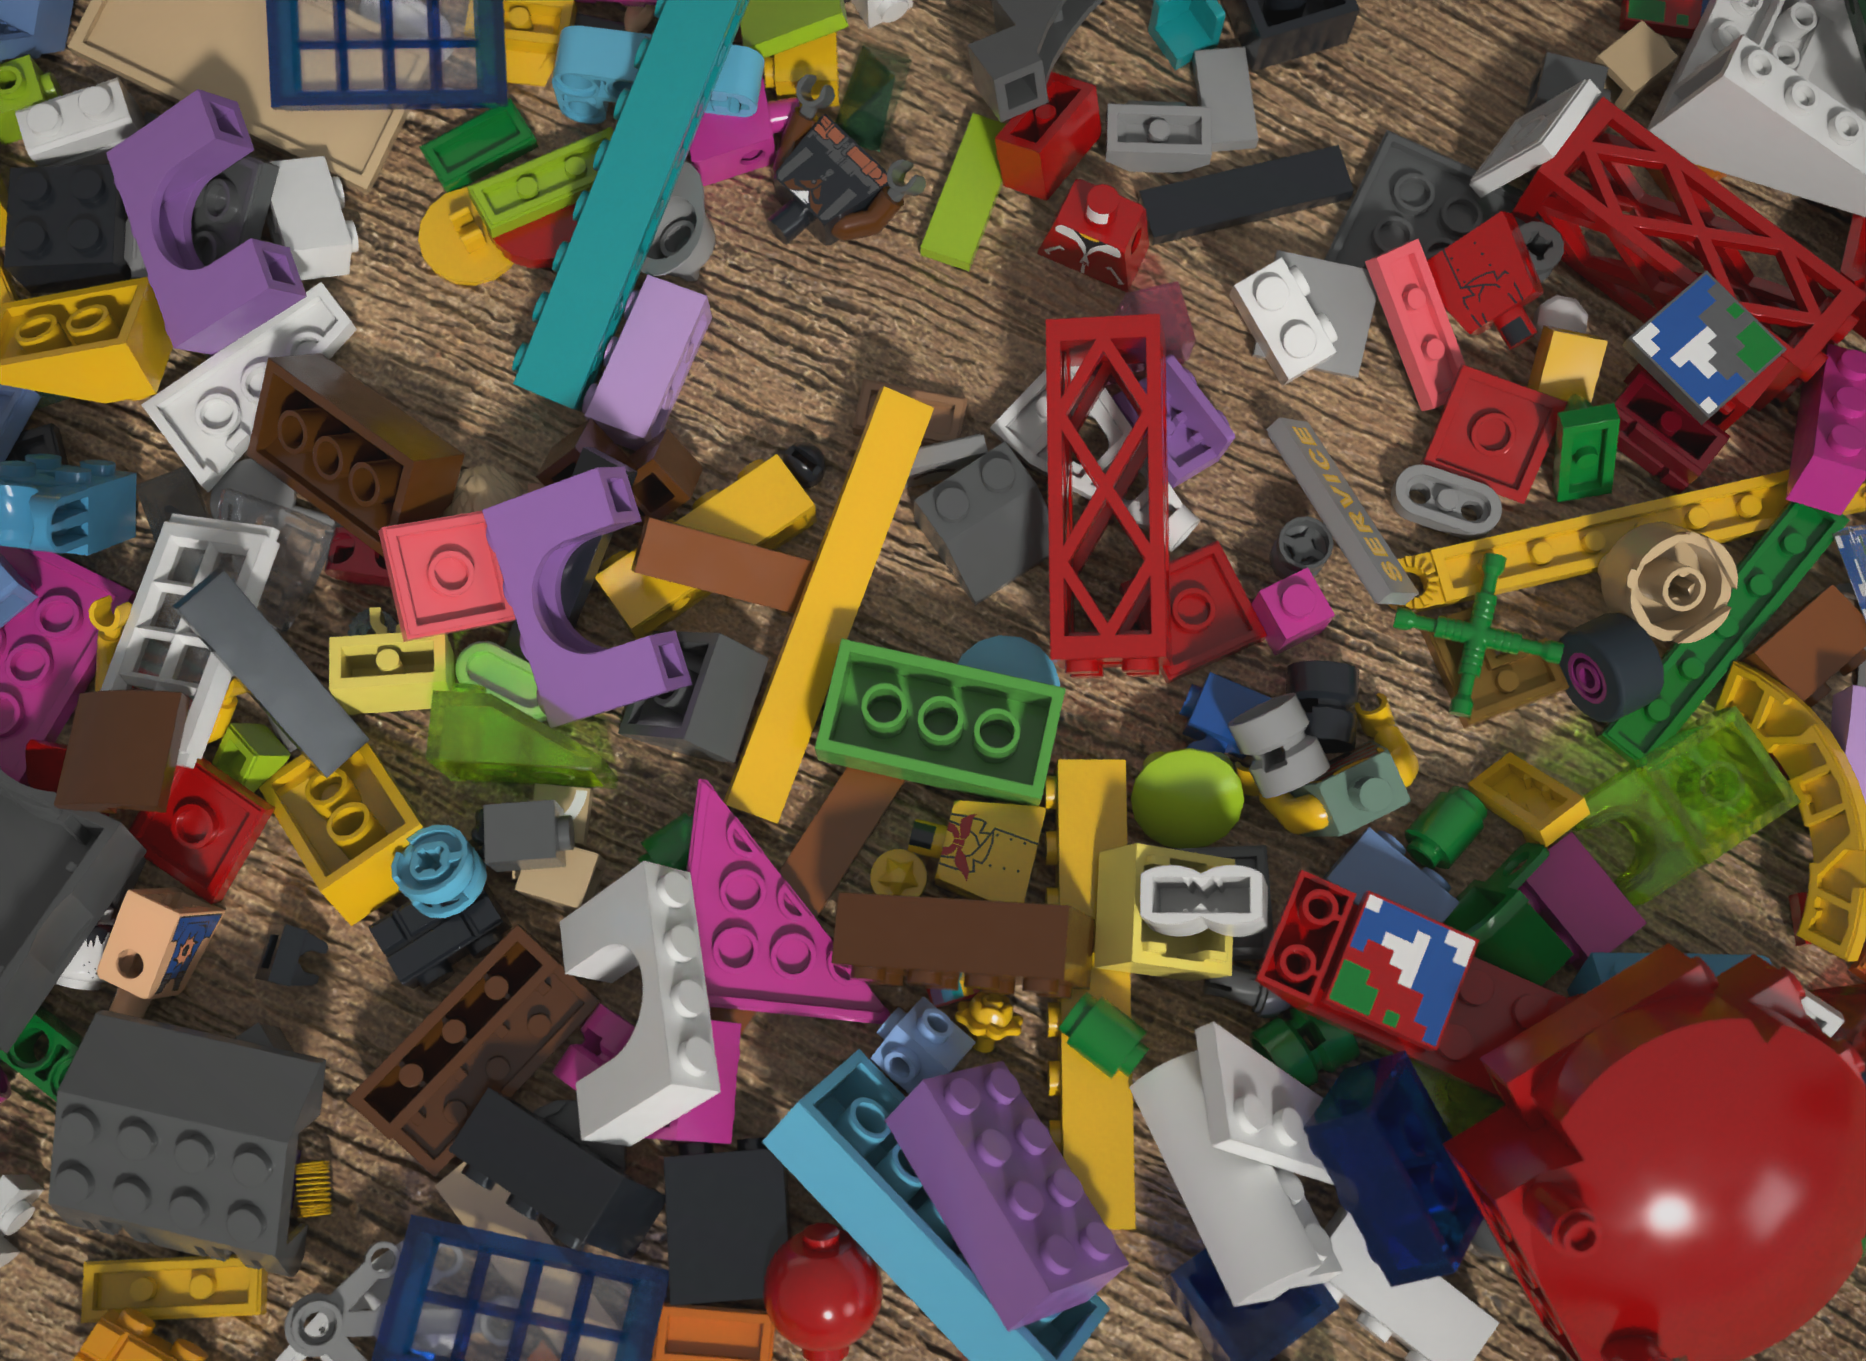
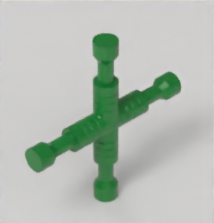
M1484 554L1482 570L1484 572L1481 591L1475 593L1469 622L1438 615L1437 619L1417 615L1408 608L1397 607L1393 628L1405 631L1412 628L1434 632L1433 637L1464 643L1457 672L1461 675L1457 694L1451 699L1448 711L1452 715L1466 718L1471 717L1474 705L1471 694L1475 678H1480L1486 648L1517 655L1518 652L1540 656L1545 662L1559 664L1564 649L1563 642L1554 640L1545 642L1522 638V633L1491 627L1498 599L1494 595L1498 577L1504 572L1507 560L1506 557L1499 554Z

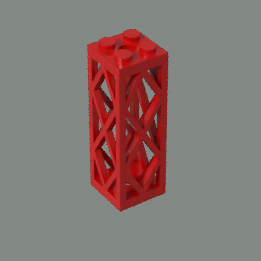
M1602 97L1582 119L1555 157L1545 162L1538 169L1511 212L1514 217L1521 219L1526 224L1542 222L1536 218L1540 214L1544 222L1556 229L1561 235L1564 242V253L1561 261L1644 324L1703 274L1691 271L1663 250L1658 237L1671 239L1700 261L1704 270H1707L1736 300L1735 295H1738L1740 299L1738 302L1787 349L1781 356L1789 362L1752 405L1759 412L1775 397L1782 403L1785 402L1802 382L1806 383L1828 359L1829 356L1823 353L1827 344L1833 345L1834 343L1838 344L1860 320V317L1854 314L1853 311L1866 297V293L1605 97ZM1610 126L1624 138L1605 133V131ZM1627 165L1661 170L1675 203L1646 194ZM1577 170H1580L1589 178L1593 190L1581 188L1570 178ZM1704 198L1736 222L1716 216ZM1580 226L1606 234L1623 260L1592 255ZM1738 250L1775 256L1789 287L1755 276ZM1818 283L1822 285L1824 288H1826L1829 292H1831L1834 296L1832 298L1829 296L1826 297ZM1632 290L1648 295V297L1651 299V301L1657 309L1651 306L1648 302H1646ZM1770 324L1786 326L1792 332L1783 341L1774 334Z
M1160 314L1046 319L1050 660L1060 668L1065 669V673L1070 674L1071 678L1104 677V668L1122 667V672H1126L1127 677L1159 676V667L1172 666L1166 340ZM1146 363L1147 394L1127 364ZM1097 365H1102L1072 415V408ZM1080 366L1071 381V367ZM1112 376L1139 418L1106 474H1104L1078 432ZM1072 451L1097 488L1074 528ZM1147 459L1150 543L1123 503V499ZM1113 516H1115L1144 562L1108 622L1083 584L1079 574ZM1074 595L1097 631L1075 632ZM1151 599V632L1150 630H1132Z

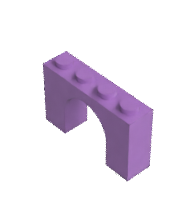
M200 89L191 93L106 152L114 175L115 186L120 192L131 224L132 235L137 241L145 264L149 284L154 290L162 313L166 333L171 339L173 348L214 355L301 301L307 295L289 247L250 238L206 267L197 256L192 241L191 220L199 194L212 178L254 151L238 102Z
M598 467L482 510L487 525L486 538L490 548L496 554L504 579L503 593L507 602L513 608L521 634L520 647L523 655L530 663L537 685V702L541 711L546 715L550 728L586 719L692 685L676 630L649 635L613 648H606L595 645L583 638L571 625L563 609L561 579L565 565L572 553L592 538L641 522L625 467Z

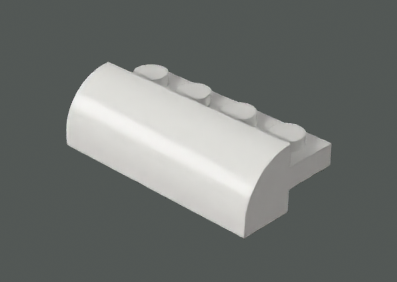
M1198 1050L1161 1064L1143 1075L1129 1087L1234 1307L1274 1300L1290 1288L1326 1283L1343 1271L1333 1252L1330 1237L1317 1221L1304 1195L1303 1185L1293 1172L1211 1147Z

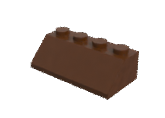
M321 353L268 358L247 456L383 557L384 554L378 530L387 526L435 519L452 503L465 456L464 453Z

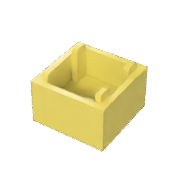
M1141 843L1099 852L1094 968L1187 981L1232 976V936L1216 933L1209 928L1195 935L1181 937L1164 935L1150 929L1140 916L1141 873L1154 867L1178 865L1203 873L1214 867L1235 865V859Z

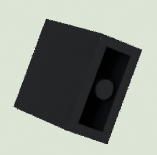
M766 1137L738 1139L737 1151L714 1153V1143L678 1144L679 1156L664 1157L670 1306L764 1298L763 1284L767 1267L775 1252L791 1237L788 1172L779 1159L762 1143Z

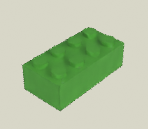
M841 638L815 745L818 761L1009 804L1039 806L1042 800L1066 688Z

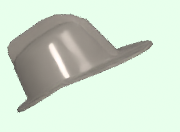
M685 161L640 272L651 276L668 274L693 282L698 280L700 268L713 253L716 239L714 227L705 214L704 187L701 175L691 163Z

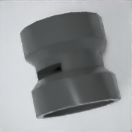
M1308 516L1296 517L1286 523L1272 545L1269 555L1271 568L1279 578L1283 580L1307 567L1314 578L1317 576L1331 556L1334 545L1332 535L1326 525L1320 520Z

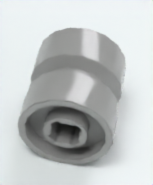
M1296 693L1280 695L1243 712L1228 723V728L1241 754L1251 755L1254 759L1249 767V771L1263 798L1276 797L1300 788L1320 777L1330 768V763L1318 738L1305 734L1309 720Z

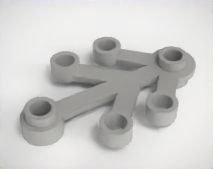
M439 1240L431 1244L425 1253V1261L375 1310L349 1311L378 1279L392 1277L401 1266L402 1254L399 1248L388 1241H377L371 1244L365 1251L363 1263L330 1295L311 1293L301 1297L289 1309L284 1323L285 1336L289 1345L296 1352L307 1357H318L327 1354L332 1361H367L347 1337L375 1336L398 1361H433L410 1335L481 1333L486 1340L495 1345L508 1346L519 1341L526 1333L529 1325V1314L527 1308L519 1299L504 1294L488 1299L482 1307L412 1309L442 1278L453 1276L461 1268L463 1263L462 1250L456 1243L449 1240ZM442 1247L451 1248L455 1255L453 1265L446 1270H438L433 1264L435 1252ZM380 1248H388L394 1255L392 1266L382 1272L374 1270L371 1265L372 1255ZM499 1308H508L512 1314L510 1325L504 1330H495L491 1325L492 1314ZM315 1312L325 1314L328 1318L327 1329L318 1336L308 1335L304 1330L306 1318Z

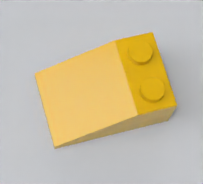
M148 276L1 303L0 384L104 404L128 399L138 401L151 395H156L173 345L166 333L165 322L154 290L149 284Z
M368 742L328 778L322 776L301 754L281 767L259 787L266 801L275 807L273 813L318 889L351 927L401 893L398 885L392 879L391 865L396 852L403 853L410 844L407 840L408 837L427 826Z

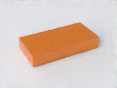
M659 1301L652 1361H773L776 1329L764 1309L703 1304L670 1306V1302Z

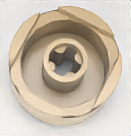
M1664 521L1648 523L1629 531L1616 542L1609 553L1602 557L1598 565L1603 598L1610 612L1620 613L1633 619L1650 637L1667 642H1696L1718 629L1726 620L1731 610V607L1727 605L1731 597L1732 588L1737 590L1738 585L1736 565L1732 556L1723 545L1705 535Z

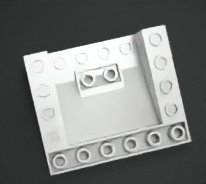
M1709 0L1647 130L1695 165L1866 217V72L1844 0Z

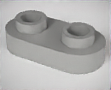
M1418 464L1406 468L1399 475L1391 489L1392 505L1401 517L1466 540H1476L1486 536L1496 526L1502 514L1500 498L1491 487L1429 465ZM1417 490L1421 492L1425 497V503L1418 504L1412 501L1409 491ZM1467 507L1472 509L1477 515V520L1469 521L1465 519L1461 513V508Z

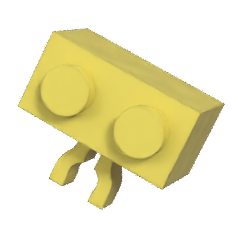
M381 607L369 608V619L375 634L329 637V690L348 715L456 707L455 655L447 634L403 642L400 624L396 626V633H389L388 628L384 626L385 616Z

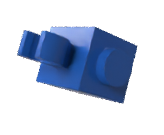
M1210 672L1202 687L1191 684L1179 712L1180 715L1188 718L1182 734L1197 740L1186 748L1221 752L1223 754L1226 752L1244 760L1247 755L1241 754L1228 728V723L1243 712L1272 698Z

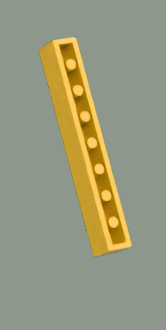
M1058 759L1054 769V776H1047L1044 786V808L1054 809L1055 831H1045V865H1055V887H1046L1045 904L1070 905L1095 919L1090 990L1072 989V999H1057V1002H1047V1037H1057L1058 1061H1048L1047 1064L1048 1096H1058V1120L1048 1121V1131L1069 1168L1081 1182L1084 1192L1106 1227L1109 1229H1136L1133 1094L1129 1088L1133 1084L1132 1073L1127 1077L1119 1070L1112 1079L1070 1047L1067 1044L1069 1037L1058 1030L1066 1016L1086 992L1097 1000L1103 996L1131 1018L1130 973L1094 968L1099 852L1128 845L1126 760Z

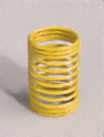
M329 1160L295 1164L294 1174L296 1175L316 1173L295 1177V1180L314 1179L295 1183L296 1186L311 1185L296 1188V1191L315 1190L295 1195L297 1197L312 1196L296 1200V1202H310L296 1206L301 1208L296 1210L297 1218L333 1213L332 1204L326 1203L332 1199L323 1198L332 1194L331 1192H325L331 1190V1187H322L331 1184L330 1181H324L331 1178L326 1175L331 1172L327 1170L330 1169Z

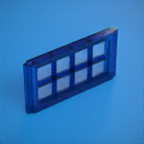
M266 0L271 108L273 110L329 111L509 107L504 0Z
M411 1215L371 1361H650L669 1282V1270Z

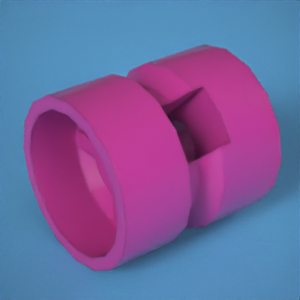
M599 1003L581 1029L585 1040L582 1044H570L552 1070V1073L576 1090V1082L612 1060L622 1051L631 1038L636 1026Z

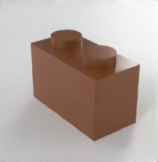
M1831 584L1808 599L1741 658L1739 662H1744L1770 675L1791 689L1809 707H1812L1832 690L1826 681L1839 671L1842 676H1846L1866 660V649L1864 648L1866 647V618Z

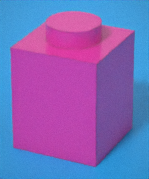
M1308 567L1260 590L1251 604L1267 634L1265 639L1275 656L1322 633L1335 616Z

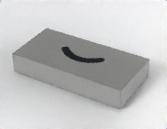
M976 434L919 447L904 488L945 480L988 452L984 435Z

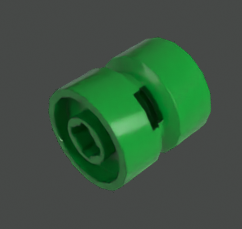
M1295 1007L1290 1009V1019L1288 1021L1276 1017L1249 1034V1040L1256 1052L1308 1088L1318 1082L1319 1070L1322 1069L1333 1073L1360 1056V1050L1353 1034L1303 1013ZM1307 1035L1315 1048L1313 1051H1310L1302 1038L1303 1036Z

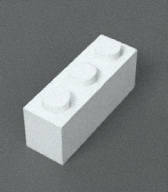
M1339 1207L1324 1230L1330 1237L1333 1252L1343 1271L1326 1283L1310 1286L1335 1305L1339 1303L1341 1298L1348 1301L1361 1312L1355 1321L1383 1343H1386L1390 1336L1410 1350L1404 1358L1405 1361H1474L1499 1322L1352 1207Z

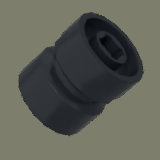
M1319 660L1301 661L1288 665L1286 694L1296 693L1309 720L1305 734L1316 736L1325 754L1345 753L1355 750L1357 716L1349 711V707L1358 703L1359 669L1345 663Z

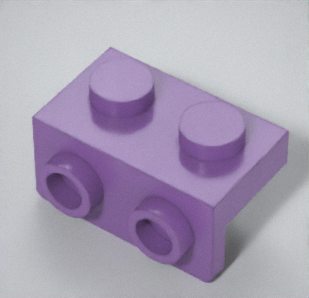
M1170 354L1166 356L1168 482L1172 488H1175L1218 462L1235 439V434L1230 428L1225 415L1218 409H1215L1199 389L1192 373L1182 367L1174 355ZM1147 377L1138 382L1147 394ZM1121 391L1112 396V399L1133 428L1139 417Z

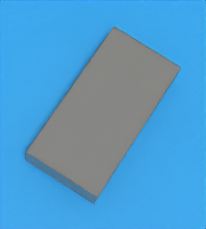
M1245 47L1194 51L1192 65L1198 106L1212 107V152L1256 148L1258 133Z

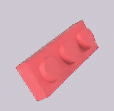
M1418 238L1365 261L1422 412L1445 404L1461 363L1465 364Z

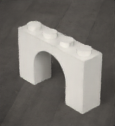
M643 861L560 921L565 974L613 983L638 965L640 966L643 997L640 1015L631 1038L616 1057L576 1082L581 1140L629 1147L721 1092L691 873Z

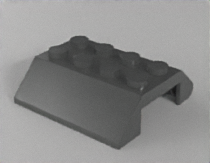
M100 1010L95 1014L57 1091L49 1205L68 1225L93 1231L100 1230L99 1232L114 1236L123 1227L136 1241L148 1244L153 1242L157 1246L203 1257L208 1255L212 1259L224 1262L229 1260L232 1252H235L241 1262L247 1267L258 1270L264 1268L267 1272L294 1277L303 1262L308 1224L300 1223L288 1235L298 1135L320 1116L326 1059L108 1010Z

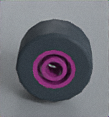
M1606 613L1568 631L1559 639L1558 642L1564 643L1559 666L1569 685V688L1565 691L1571 701L1585 715L1598 722H1614L1650 704L1659 697L1664 684L1663 664L1652 639L1633 619L1620 613Z

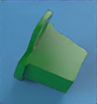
M1527 842L1518 847L1486 881L1474 879L1455 898L1459 901V904L1443 924L1479 939L1474 957L1541 986L1574 953L1528 903L1529 899L1518 890L1550 854L1543 845ZM1527 860L1520 869L1511 874L1519 864Z

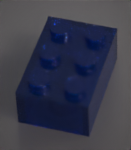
M1405 1051L1344 1069L1303 1127L1312 1153L1324 1165L1336 1187L1338 1199L1342 1207L1347 1212H1350L1365 1239L1369 1256L1373 1262L1379 1265L1391 1287L1455 1273L1480 1227L1483 1217L1443 1146L1445 1142L1453 1138Z

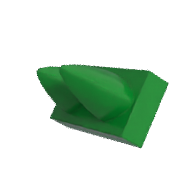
M1573 394L1568 399L1564 412H1558L1552 488L1557 502L1612 493L1620 417L1614 403L1593 406L1586 398Z

